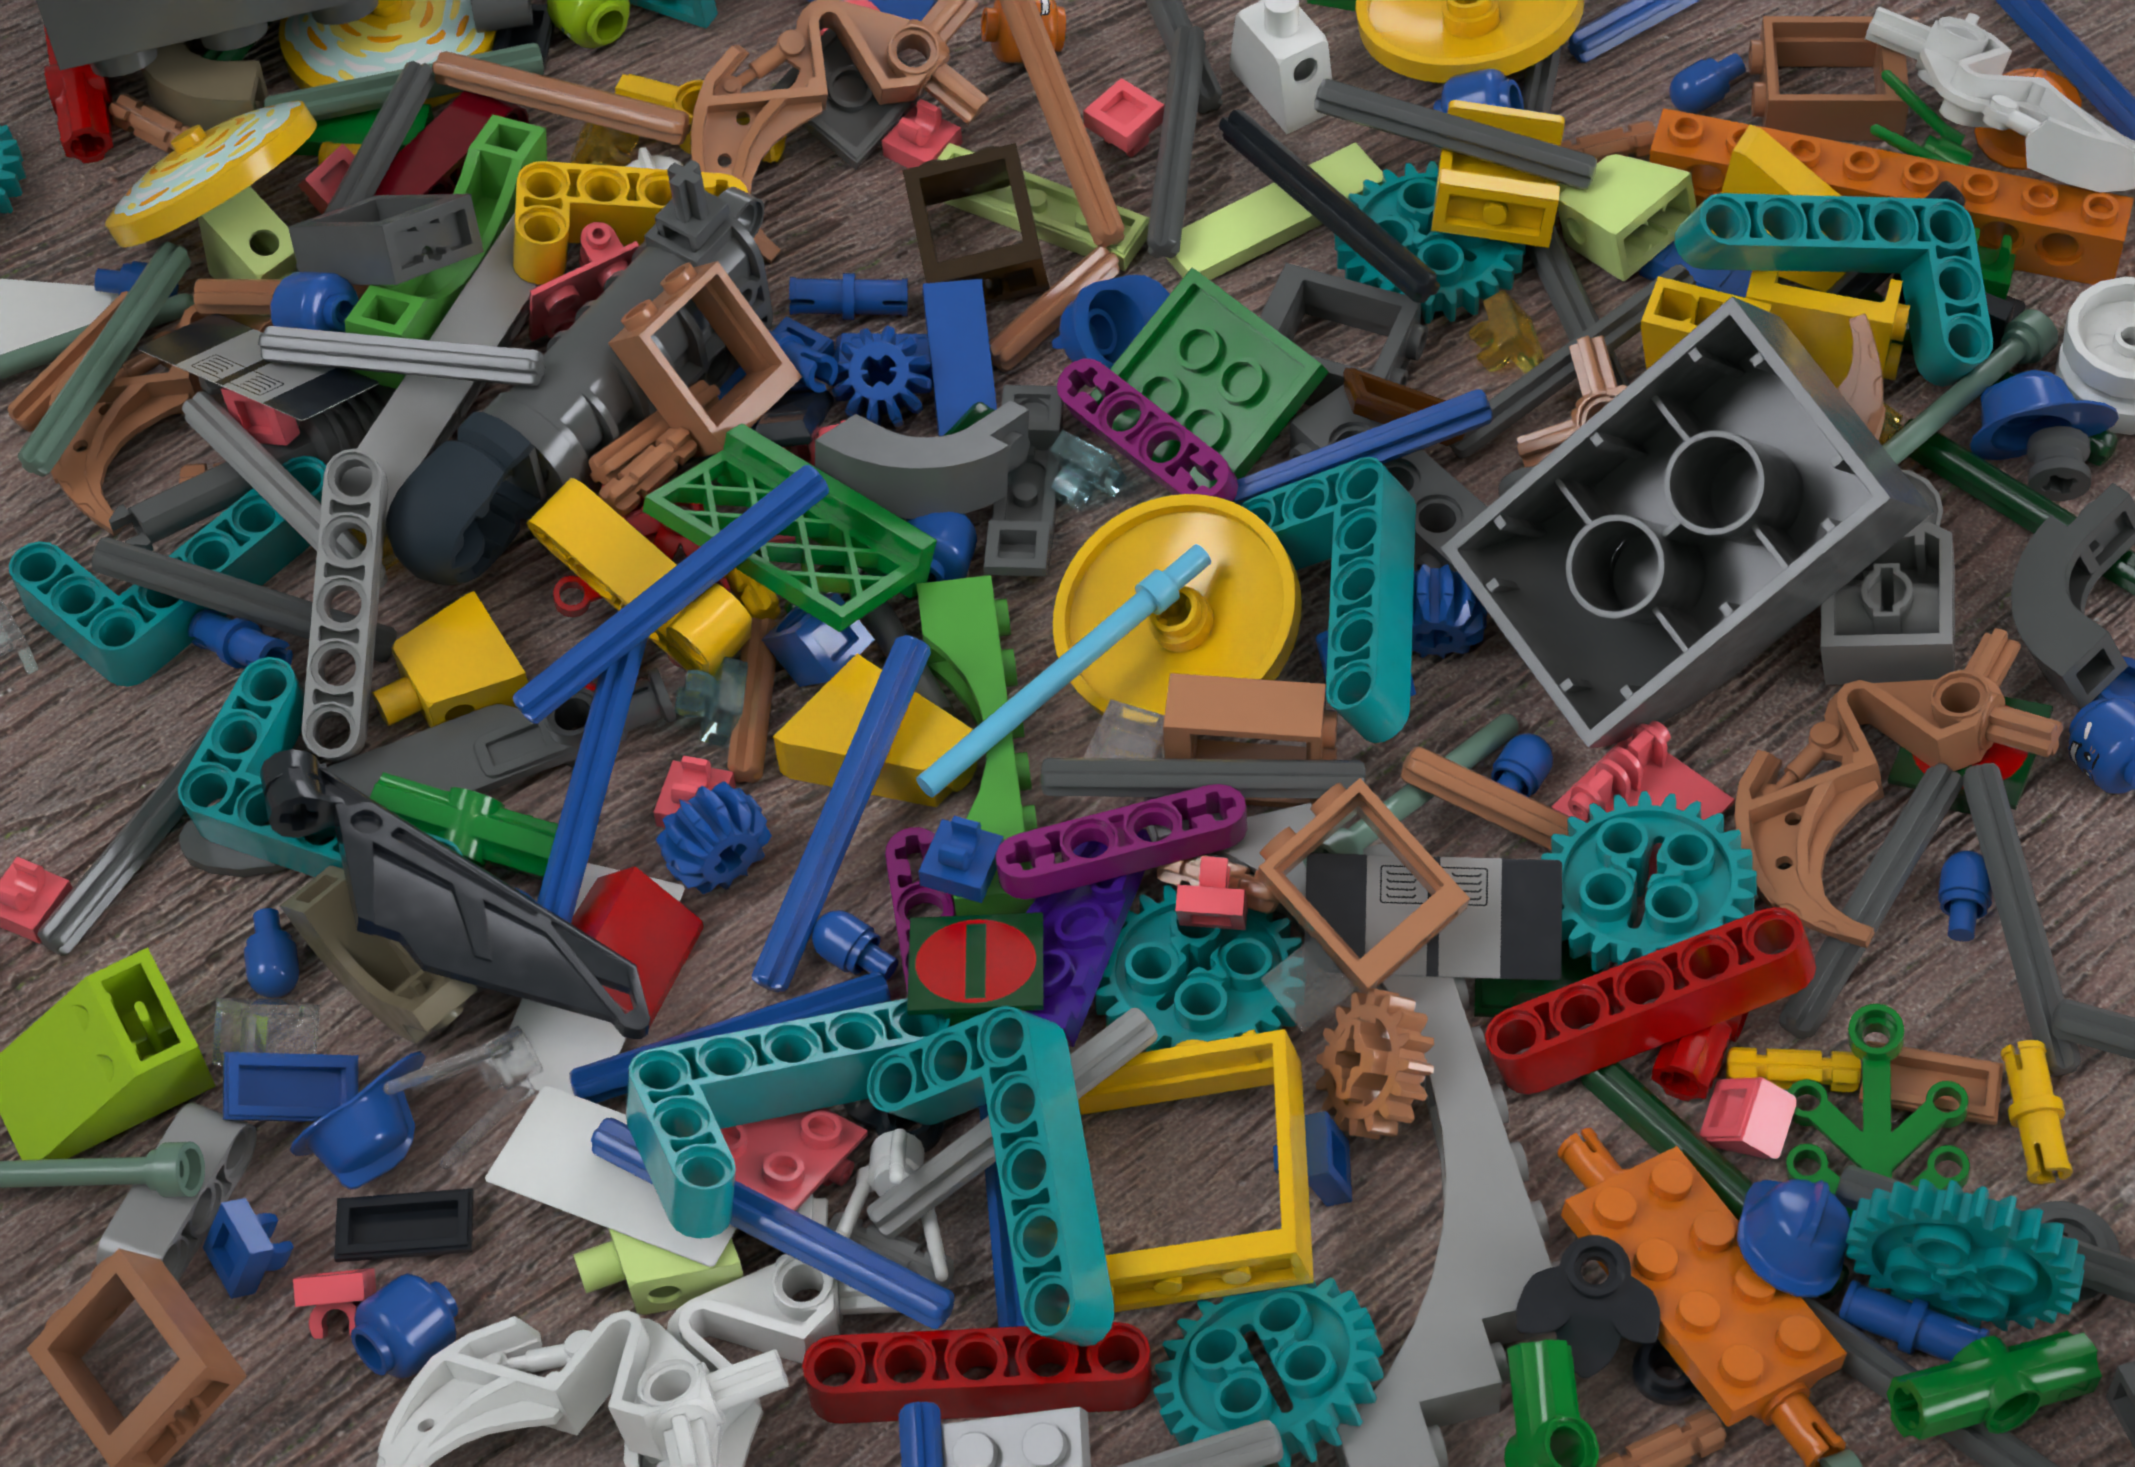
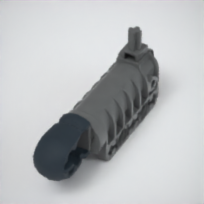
M689 160L684 166L674 162L669 166L667 172L672 199L655 216L656 224L644 235L645 241L633 253L632 263L625 270L615 272L606 281L604 292L596 300L586 302L578 310L573 325L568 330L556 333L548 342L547 352L543 355L544 366L546 367L545 376L541 378L539 385L535 387L514 385L509 392L498 394L482 412H473L458 427V441H445L412 472L399 488L389 507L386 531L393 552L401 564L417 578L435 584L455 585L467 583L483 574L507 549L520 532V518L531 519L547 503V499H550L570 478L577 479L597 496L599 495L602 483H595L589 476L592 472L588 464L591 456L657 410L609 346L608 342L624 328L621 319L628 311L645 300L650 299L653 301L664 291L660 285L661 281L677 267L688 262L693 267L718 261L768 330L771 329L773 310L765 264L760 249L753 239L761 227L765 214V206L762 200L734 186L727 188L718 197L705 191L700 164L696 161ZM692 299L651 336L653 342L687 387L699 380H704L710 386L715 384L720 388L740 367V364Z

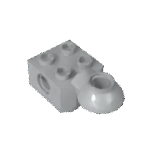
M1902 470L1934 512L1821 604L1820 647L1825 685H1841L1857 680L1871 683L1934 680L1955 671V565L1952 532L1940 527L1943 515L1940 494L1928 479L1912 471Z

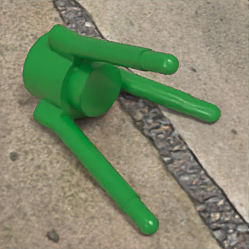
M1884 70L1881 73L1882 80L1940 138L1938 139L1929 134L1923 144L1919 146L1878 124L1871 126V134L1908 155L1968 166L1974 153L1961 146L1966 135L1944 122L1890 70Z

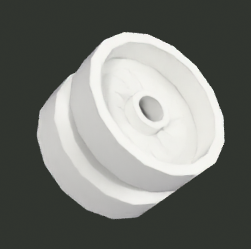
M2125 276L2100 281L2079 294L2068 312L2063 343L2060 346L2057 357L2055 375L2064 380L2075 400L2102 402L2116 408L2119 419L2108 430L2112 433L2127 435L2135 434V278Z

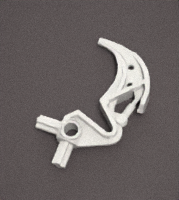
M1878 6L1867 29L1865 39L1916 59L1915 69L1918 70V76L1925 83L1934 87L1944 98L1939 110L1944 118L1956 124L1969 127L1995 128L1998 130L2011 129L2025 136L2027 168L2063 183L2100 193L2135 189V141L2090 115L2065 97L2044 78L2002 75L2012 50L1993 34L1977 26L1979 16L1969 13L1965 20L1954 17H1942L1936 20L1932 27H1929Z
M812 1194L796 1212L828 1227L827 1198H814ZM783 1254L774 1264L689 1300L672 1315L668 1321L667 1331L700 1362H704L711 1373L732 1364L703 1339L708 1336L765 1353L775 1349L781 1358L802 1364L804 1354L813 1343L823 1337L840 1335L843 1315L900 1312L788 1254ZM815 1289L820 1291L819 1295L810 1301L798 1302L791 1299L801 1290ZM759 1398L723 1411L725 1423L721 1425L717 1437L710 1443L715 1467H745L753 1437L763 1415ZM624 1443L625 1467H670L669 1459L660 1460L629 1451L626 1443Z
M629 1310L611 1314L601 1321L592 1332L589 1330L576 1331L567 1337L564 1344L542 1347L539 1331L514 1316L470 1332L431 1357L413 1379L390 1417L378 1448L379 1458L376 1467H429L439 1458L467 1442L489 1434L520 1428L546 1426L578 1435L610 1394L611 1398L608 1408L629 1451L660 1460L669 1459L670 1467H715L710 1443L717 1437L721 1425L725 1423L723 1411L787 1388L789 1383L781 1358L775 1349L710 1373L704 1362H700L659 1323L650 1319L640 1318L638 1314ZM563 1367L560 1372H550L545 1378L526 1373L528 1371L533 1373Z

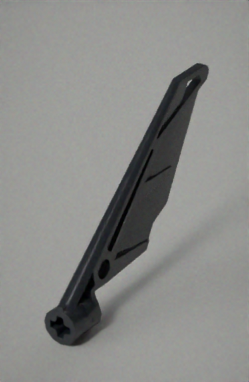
M289 749L275 753L264 761L259 773L268 820L273 831L283 837L300 838L334 826L357 931L399 942L425 972L611 1022L623 1037L630 1039H642L648 1035L650 1016L637 967L633 962L331 774L327 770L326 763L320 764L316 756L310 752ZM603 986L629 994L633 1010L625 1014Z

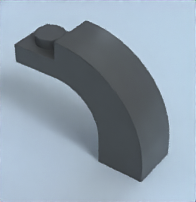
M1010 400L965 430L939 437H913L898 434L855 414L815 440V467L902 519H915L931 513L942 512L969 513L993 504L1007 496L1008 472L1018 468L1027 460L1030 447L1028 438L1029 409Z
M2114 483L2098 498L2088 503L2068 527L2050 515L2037 529L2022 552L2012 582L2011 607L2019 635L2049 684L2080 710L2091 703L2128 667L2110 633L2085 615L2086 601L2095 583L2135 544V502L2128 492Z

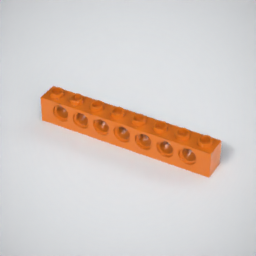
M1663 108L1650 149L1649 162L1690 172L1696 205L1698 207L1711 195L1722 192L1732 151L1750 124ZM1756 126L1763 129L1841 196L1925 198L1941 182H1950L1964 196L1966 202L1963 207L1970 214L1974 227L1980 228L1979 246L1997 250L2001 245L2004 235L2012 237L2011 253L2016 254L2013 270L2095 285L2104 280L2115 279L2133 205V197L2107 192L2100 193L2065 184Z

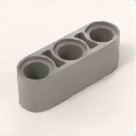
M194 1102L182 1107L156 1149L165 1142L196 1143L202 1151L205 1162V1177L200 1191L193 1197L166 1198L162 1197L157 1191L150 1190L146 1184L133 1185L100 1240L96 1257L97 1265L104 1259L112 1256L120 1248L161 1259L178 1282L208 1234L221 1202H226L247 1169L256 1147V1128L242 1120H223V1113Z

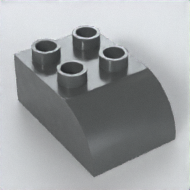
M1732 296L1445 543L1441 550L1588 748H1599L1628 739L1633 736V731L1639 724L1649 725L1652 721L1660 723L1666 721L1724 684L1934 511L1781 317Z

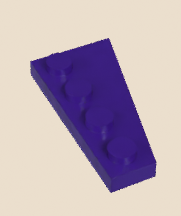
M1142 828L1137 833V836L1142 840L1152 842L1146 829ZM1088 841L1078 845L1073 853L1083 858H1094L1102 855L1108 847L1101 842ZM1145 870L1038 897L1026 912H1043L1044 1010L1025 1012L1057 1023L1064 1030L1069 1047H1074Z

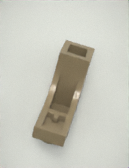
M196 39L157 48L158 55L150 65L141 69L149 96L157 110L182 122L183 126L193 127L200 124L204 131L233 117L263 108L264 99L269 96L259 61H216L200 57L193 53Z
M328 866L280 905L303 939L341 984L382 1023L412 1043L417 1044L432 1030H438L453 1022L462 1013L463 1005L466 1003L465 1000L478 990L473 984L423 971L397 941L357 931L343 868Z

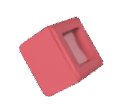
M1763 1077L1718 1079L1699 1135L1714 1148L1764 1159H1778L1795 1111L1796 1098Z

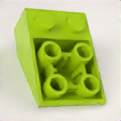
M148 947L86 976L0 1053V1115L21 1160L68 1159L216 1087L202 1053Z

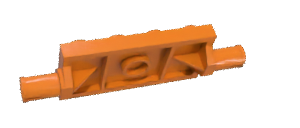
M1592 1128L1581 1130V1135L1585 1139L1584 1142L1577 1133L1565 1139L1558 1149V1157L1568 1165L1586 1190L1565 1200L1561 1217L1578 1238L1589 1235L1605 1236L1617 1242L1624 1249L1630 1261L1631 1276L1650 1288L1658 1301L1660 1327L1657 1339L1725 1425L1729 1427L1749 1416L1762 1420L1766 1426L1774 1424L1804 1461L1805 1467H1821L1818 1458L1821 1459L1843 1451L1846 1447V1442L1840 1435L1836 1434L1808 1398L1811 1393L1810 1389L1818 1380L1842 1368L1847 1352L1801 1297L1777 1290L1754 1272L1745 1261L1737 1242L1739 1221L1678 1146L1630 1169H1623L1598 1139V1135ZM1597 1261L1601 1268L1609 1276L1607 1267L1603 1263Z

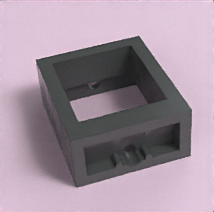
M471 194L376 195L288 226L299 272L336 273L346 278L351 285H397L484 252Z
M1290 263L1285 264L1260 315L1262 320L1290 341H1293L1305 314L1388 337L1372 372L1312 356L1329 373L1304 402V404L1313 406L1344 384L1343 372L1346 367H1352L1406 386L1408 380L1407 365L1410 359L1418 361L1421 358L1428 335V327L1420 324L1421 303L1414 302L1407 295Z

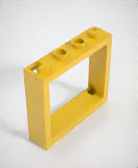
M1253 1029L1246 1031L1239 1037L1208 1042L1196 1039L1185 1040L1171 1048L1140 1052L1078 1099L1080 1115L1274 1084L1282 1229L1105 1255L1114 1302V1313L1314 1283L1302 1062L1285 1029L1256 1033Z

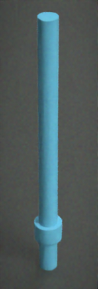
M1195 544L1165 570L1155 569L1135 586L1136 594L917 776L916 781L920 788L928 796L934 797L1152 613L1156 615L1162 614L1180 598L1179 590L1211 564V558L1200 545Z

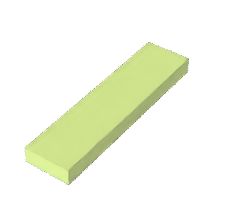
M1356 142L1308 165L1346 198H1348L1350 193L1363 196V181L1366 179L1379 185L1383 183V172ZM1272 183L1182 228L1179 253L1171 259L1165 258L1182 278L1193 267L1206 278L1212 280L1322 225V223L1276 183Z
M948 143L937 160H947L975 152ZM1023 171L1038 238L1085 257L1096 247H1099L1094 244L1074 190ZM1011 186L943 202L1021 232ZM1116 205L1125 227L1123 232L1124 239L1119 244H1111L1106 249L1110 253H1115L1119 259V269L1125 271L1147 240L1150 218Z

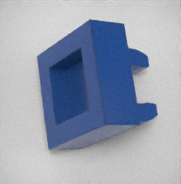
M953 816L952 821L942 819L918 871L920 886L982 903L997 870L996 852L999 845L1004 842V836L981 830L979 822Z
M1327 1111L1305 1115L1308 1187L1313 1189L1326 1207L1352 1202L1349 1140ZM1276 1144L1273 1146L1274 1171L1276 1174H1279Z
M246 1198L221 1202L202 1247L231 1299L256 1294L265 1271H275L283 1268L294 1248L291 1241L271 1243L269 1238L272 1237L279 1221L278 1218L272 1213L255 1215Z

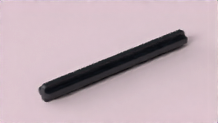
M1237 109L1233 110L1229 117H1222L1219 129L1223 131V139L1411 300L1416 303H1425L1430 295L1437 294L1440 284L1436 281V272L1247 113Z

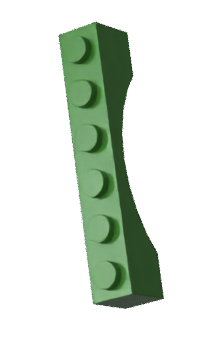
M497 115L490 117L468 149L460 178L453 193L471 194L484 252L397 285H370L345 319L346 333L430 340L515 213L516 185L519 171L524 166L533 162L547 161L546 128ZM352 370L378 381L380 385L395 389L398 388L406 376L405 374Z
M991 575L917 584L923 642L928 644L931 650L926 664L934 677L945 684L969 711L976 726H978L1008 701L1006 687L1018 686L1014 649L1001 650L999 637L1011 635L1007 598L994 600ZM1023 722L986 752V764L980 790L966 818L979 822L981 830L1004 836V841L1016 834L1038 829L1035 806H1022L1020 791L1032 790L1027 752L1015 753L1013 739L1025 737ZM1030 862L1020 863L1023 870L1033 869ZM997 870L982 903L953 895L956 916L1026 913L1033 904L1034 899H1036L1015 898L1004 892L999 884Z

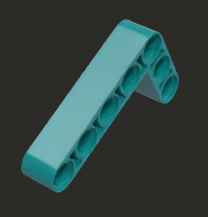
M1720 193L1711 195L1704 200L1679 225L1675 233V246L1678 254L1686 263L1699 269L1900 273L1901 280L1903 281L1905 304L1910 305L1908 323L1914 360L1920 374L1933 385L1945 387L1955 384L1987 359L1993 349V336L1974 224L1967 210L1953 200ZM1709 228H1711L1716 233V235H1714Z
M300 456L283 463L282 466L321 503L323 478L326 469L324 462L315 457ZM252 488L170 554L169 557L262 586L311 545ZM38 541L19 548L11 557L9 563L10 576L30 617L109 682L117 686L129 687L144 682L182 652L195 639V637L192 638L188 635V628L192 618L199 611L211 609L135 584L118 596L58 546L50 542ZM214 610V611L220 613L222 616H226V615H227L226 613H223V612Z
M1364 457L1247 500L1241 506L1257 515L1270 527L1291 558L1295 570L1332 558L1326 673L1327 702L1366 741L1380 743L1393 738L1402 730L1410 712L1416 504L1412 495L1377 458Z
M274 657L261 658L249 664L238 678L180 780L178 786L179 799L200 835L210 842L316 877L330 865L343 868L337 837L327 844L318 846L324 839L336 836L334 826L300 838L283 837L273 831L271 825L263 826L268 821V815L259 772L265 760L275 753L292 749L302 732L305 693L293 669L287 662ZM281 694L279 697L275 698L274 700L268 701L270 698L274 697L275 695ZM252 746L247 751L239 753L242 749ZM223 798L217 804L207 807L211 802L215 801L216 799ZM429 834L433 838L437 839L441 843L445 844L449 848L453 849L454 851L462 855L461 851L454 843L450 842L447 839Z
M907 998L651 1048L637 1054L632 1059L628 1071L626 1121L669 1222L676 1231L696 1239L714 1237L729 1227L732 1219L736 1167L734 1158L720 1129L869 1099L867 1094V1078L870 1069L878 1058L890 1051L949 1028L950 1019H945L942 1014L908 1015Z
M1003 1006L902 1046L878 1058L870 1069L867 1078L868 1097L878 1110L924 1125H931L987 1104L1021 1313L1025 1325L1038 1335L1082 1347L1092 1346L1103 1340L1110 1331L1114 1320V1302L1068 1041L1064 1030L1055 1022L1014 1007Z

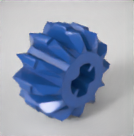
M886 326L882 331L881 340L874 342L870 330L863 328L860 331V338L864 346L858 349L852 343L846 341L840 346L842 354L849 362H837V379L842 382L832 389L833 396L836 401H849L845 409L848 418L855 414L862 416L867 411V420L880 426L882 415L889 414L894 427H900L903 425V418L900 412L902 407L905 406L915 414H919L923 410L922 403L913 393L925 394L932 391L933 384L931 379L920 375L931 367L929 357L926 354L914 355L918 344L911 335L903 338L896 344V332L893 327ZM876 370L884 375L890 370L893 382L888 386L881 381L873 385L870 374Z
M1422 564L1420 570L1414 571L1412 651L1418 652L1420 658L1431 654L1439 655L1444 659L1450 652L1467 653L1471 645L1483 641L1484 629L1487 627V611L1458 571H1451L1447 564L1441 568H1430L1426 564Z
M724 781L717 784L711 791L701 786L698 788L695 797L688 801L680 800L681 807L677 812L667 815L662 819L666 829L656 839L661 848V856L667 862L666 867L675 879L682 881L687 888L695 887L702 894L711 892L717 885L725 890L728 889L733 879L739 875L748 876V867L765 857L762 847L768 843L772 835L766 826L767 820L761 813L762 808L750 794L746 795L741 788L733 789Z

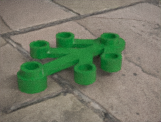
M1869 1004L1861 1007L1852 1015L1848 1027L1850 1049L1857 1058L1862 1060L1863 1132L1828 1100L1827 1092L1820 1083L1810 1079L1800 1080L1791 1085L1787 1092L1794 1095L1796 1099L1802 1095H1812L1820 1102L1819 1106L1812 1111H1803L1796 1106L1792 1121L1801 1126H1814L1857 1167L1892 1178V1172L1941 1127H1956L1965 1120L1968 1112V1095L1965 1089L1958 1083L1940 1081L1928 1090L1926 1101L1891 1133L1890 1061L1896 1058L1903 1048L1904 1024L1900 1015L1891 1007L1883 1004ZM1879 1032L1884 1034L1889 1039V1042L1881 1048H1872L1863 1039L1870 1033ZM1950 1096L1955 1098L1960 1106L1953 1112L1945 1113L1938 1110L1934 1102L1940 1097ZM1804 1143L1797 1145L1789 1152L1786 1159V1172L1789 1180H1808L1813 1183L1823 1180L1829 1184V1191L1835 1195L1840 1177L1828 1168L1827 1155L1820 1147ZM1940 1146L1929 1155L1927 1169L1909 1184L1919 1187L1920 1179H1926L1938 1190H1947V1185L1951 1180L1956 1181L1963 1188L1969 1179L1970 1162L1968 1156L1956 1146ZM1802 1159H1812L1820 1165V1169L1817 1173L1806 1176L1798 1173L1794 1166ZM1950 1160L1960 1166L1961 1172L1955 1177L1947 1178L1938 1174L1935 1167L1942 1161ZM1845 1207L1851 1219L1853 1209Z

